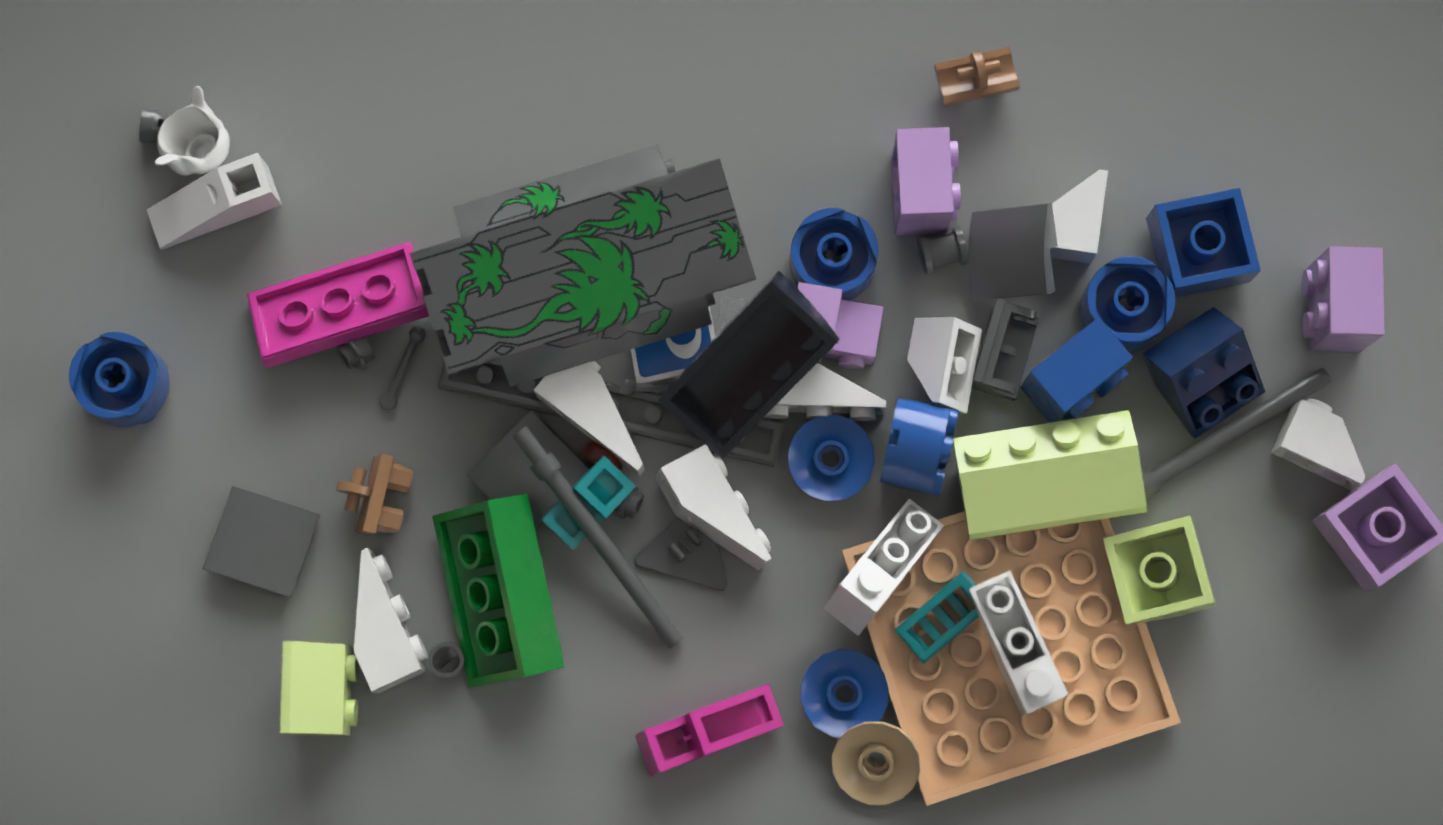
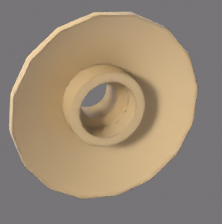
M865 721L850 727L837 740L831 756L832 773L839 787L852 799L867 805H888L903 799L914 788L920 774V754L913 740L900 728L885 722ZM872 752L881 753L885 756V760L882 762L873 761L870 758V754Z

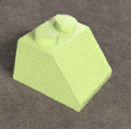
M1191 516L1103 538L1126 625L1174 618L1216 607Z
M283 641L280 733L295 736H350L351 726H356L358 722L357 699H351L352 681H358L359 662L356 655H352L353 647L346 644Z

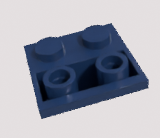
M1214 307L1143 353L1155 386L1189 434L1195 439L1266 392L1243 329Z

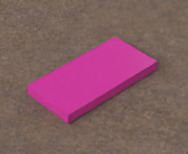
M411 241L247 293L260 356L265 368L267 369L345 344L349 340L360 339L428 317L429 313L423 298V289L409 254L415 252Z

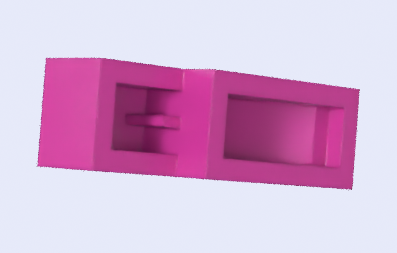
M766 684L645 729L636 734L635 737L648 773L652 777L784 726L770 686Z

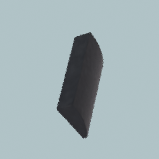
M778 271L666 388L658 401L723 459L838 343L839 338L812 303L790 280Z

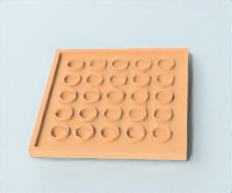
M965 511L938 519L944 525L866 626L878 665L884 672L889 687V698L899 728L913 740L920 754V774L917 783L925 806L1181 723L1146 622L1130 625L1125 623L1103 538L1115 535L1109 518L972 540L969 538ZM875 540L842 550L841 553L848 574ZM963 570L967 572L977 585L1011 571L1069 695L1021 716L1003 679L979 617L924 664L894 629ZM960 587L953 591L969 611L975 607L974 603ZM946 599L939 603L956 623L962 619ZM932 611L926 614V617L942 635L948 631ZM918 622L912 626L913 630L928 647L934 643V640Z

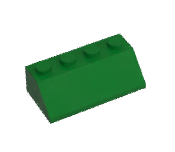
M528 494L487 500L433 515L432 518L457 636L464 656V669L468 687L503 682L564 668L561 644L554 620L552 602L548 592Z

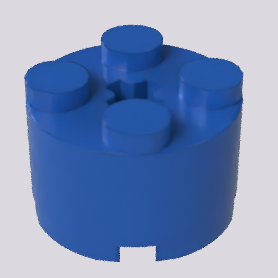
M826 208L812 213L803 220L791 244L790 269L797 286L801 282L842 289L841 300H853L863 293L872 281L878 258L876 235L866 220L846 212L844 209ZM832 250L836 256L841 255L840 262L834 263L832 259L826 260L827 251Z
M1123 256L1113 259L1095 273L1082 294L1080 317L1084 328L1100 317L1128 352L1144 348L1152 343L1161 333L1173 315L1175 291L1171 281L1156 267V264L1148 259L1138 256ZM1122 298H1127L1129 306H1135L1132 311L1125 310V306L1119 304Z
M122 332L104 333L99 335V338L89 344L85 343L78 349L70 365L69 383L77 401L87 412L110 425L118 427L146 424L154 419L167 399L170 385L167 364L154 350L138 338ZM126 375L123 383H118L117 386L114 385L116 378H124Z
M898 398L879 482L940 496L945 471L937 468L945 469L946 464H948L953 438L945 436V434L954 435L959 411L910 399Z

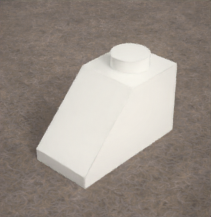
M1099 169L1052 203L1058 246L1050 248L1051 258L1091 264L1097 255L1108 170Z
M956 317L915 318L907 360L933 403L945 408L958 410V413L967 414L982 329Z
M1301 399L1291 407L1271 453L1349 490L1360 486L1365 479V473L1343 419L1331 413L1333 409L1324 402L1316 399H1308L1307 401Z

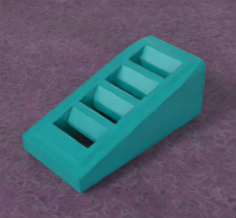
M965 570L960 572L894 629L923 664L979 617L975 607L969 611L953 592L960 587L973 602L968 589L977 584ZM944 599L962 617L957 623L939 604ZM930 611L948 629L943 635L926 617V614ZM917 622L934 640V643L929 647L912 628Z

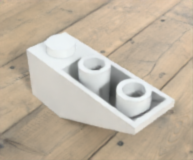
M255 153L215 168L148 208L147 213L158 245L163 250L282 206L269 167L261 156Z
M817 363L764 418L785 419L789 417V412L806 413L807 419L836 413L850 414V419L854 421L876 420V415L884 414L886 400Z
M706 444L661 467L655 480L678 518L757 570L763 568L772 559L768 553L771 551V546L766 535L760 528L755 530L747 516L749 514V507L745 498L738 490L733 492L725 478L728 472L723 460L716 453L712 454Z
M908 499L841 582L823 609L859 636L944 525L911 499Z
M365 548L361 550L354 653L371 692L379 694L426 672L422 661L428 659V654L419 635L416 634L411 637L405 620L410 619L411 616L400 594L393 596L387 583L388 580L393 579V575L383 555L376 557L373 551Z
M1011 571L968 589L1003 679L1020 715H1026L1068 696L1069 694Z

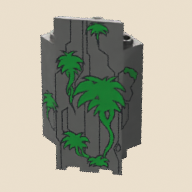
M658 144L454 206L461 237L409 253L414 270L423 289V298L434 332L436 331L448 375L500 359L510 387L711 325L712 320L708 307L716 304L713 293L756 280L720 158L676 171L672 159L663 161Z

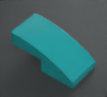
M602 456L572 486L598 523L603 518H607L636 487L605 456ZM560 500L540 519L572 550L586 537Z

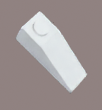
M595 361L545 376L534 389L537 398L640 477L645 471L644 465L602 376L598 374L601 367Z

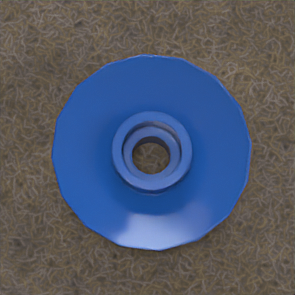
M839 415L818 416L804 423L793 436L788 451L789 471L796 485L810 497L826 502L845 500L858 493L869 481L875 464L874 447L866 431L852 419ZM827 450H833L839 456V461L834 467H828L822 461V456Z
M838 649L821 655L809 666L802 679L800 699L805 715L817 729L832 737H841L850 727L865 721L880 722L888 706L889 687L884 672L872 658L857 650ZM843 685L850 687L853 691L852 699L846 703L840 702L836 697L837 688Z

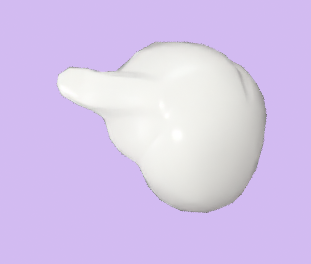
M200 86L193 88L191 104L177 110L166 118L157 135V148L161 157L155 161V164L157 166L167 165L173 171L183 176L209 173L225 161L230 149L228 131L224 128L222 121L215 116L214 112L206 104L203 89Z

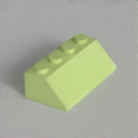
M1129 410L953 438L957 472L970 540L1147 512L1138 444Z

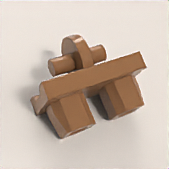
M1010 46L983 53L980 51L974 52L970 56L935 63L934 66L944 107L1018 91L1020 88Z
M380 454L379 457H373L367 486H363L367 470L354 467L351 482L338 481L336 491L348 494L344 510L357 513L360 497L363 498L355 530L356 533L372 535L376 534V532L398 533L400 530L403 510L385 506L383 501L386 490L407 494L411 485L413 471L400 464L393 463V456Z

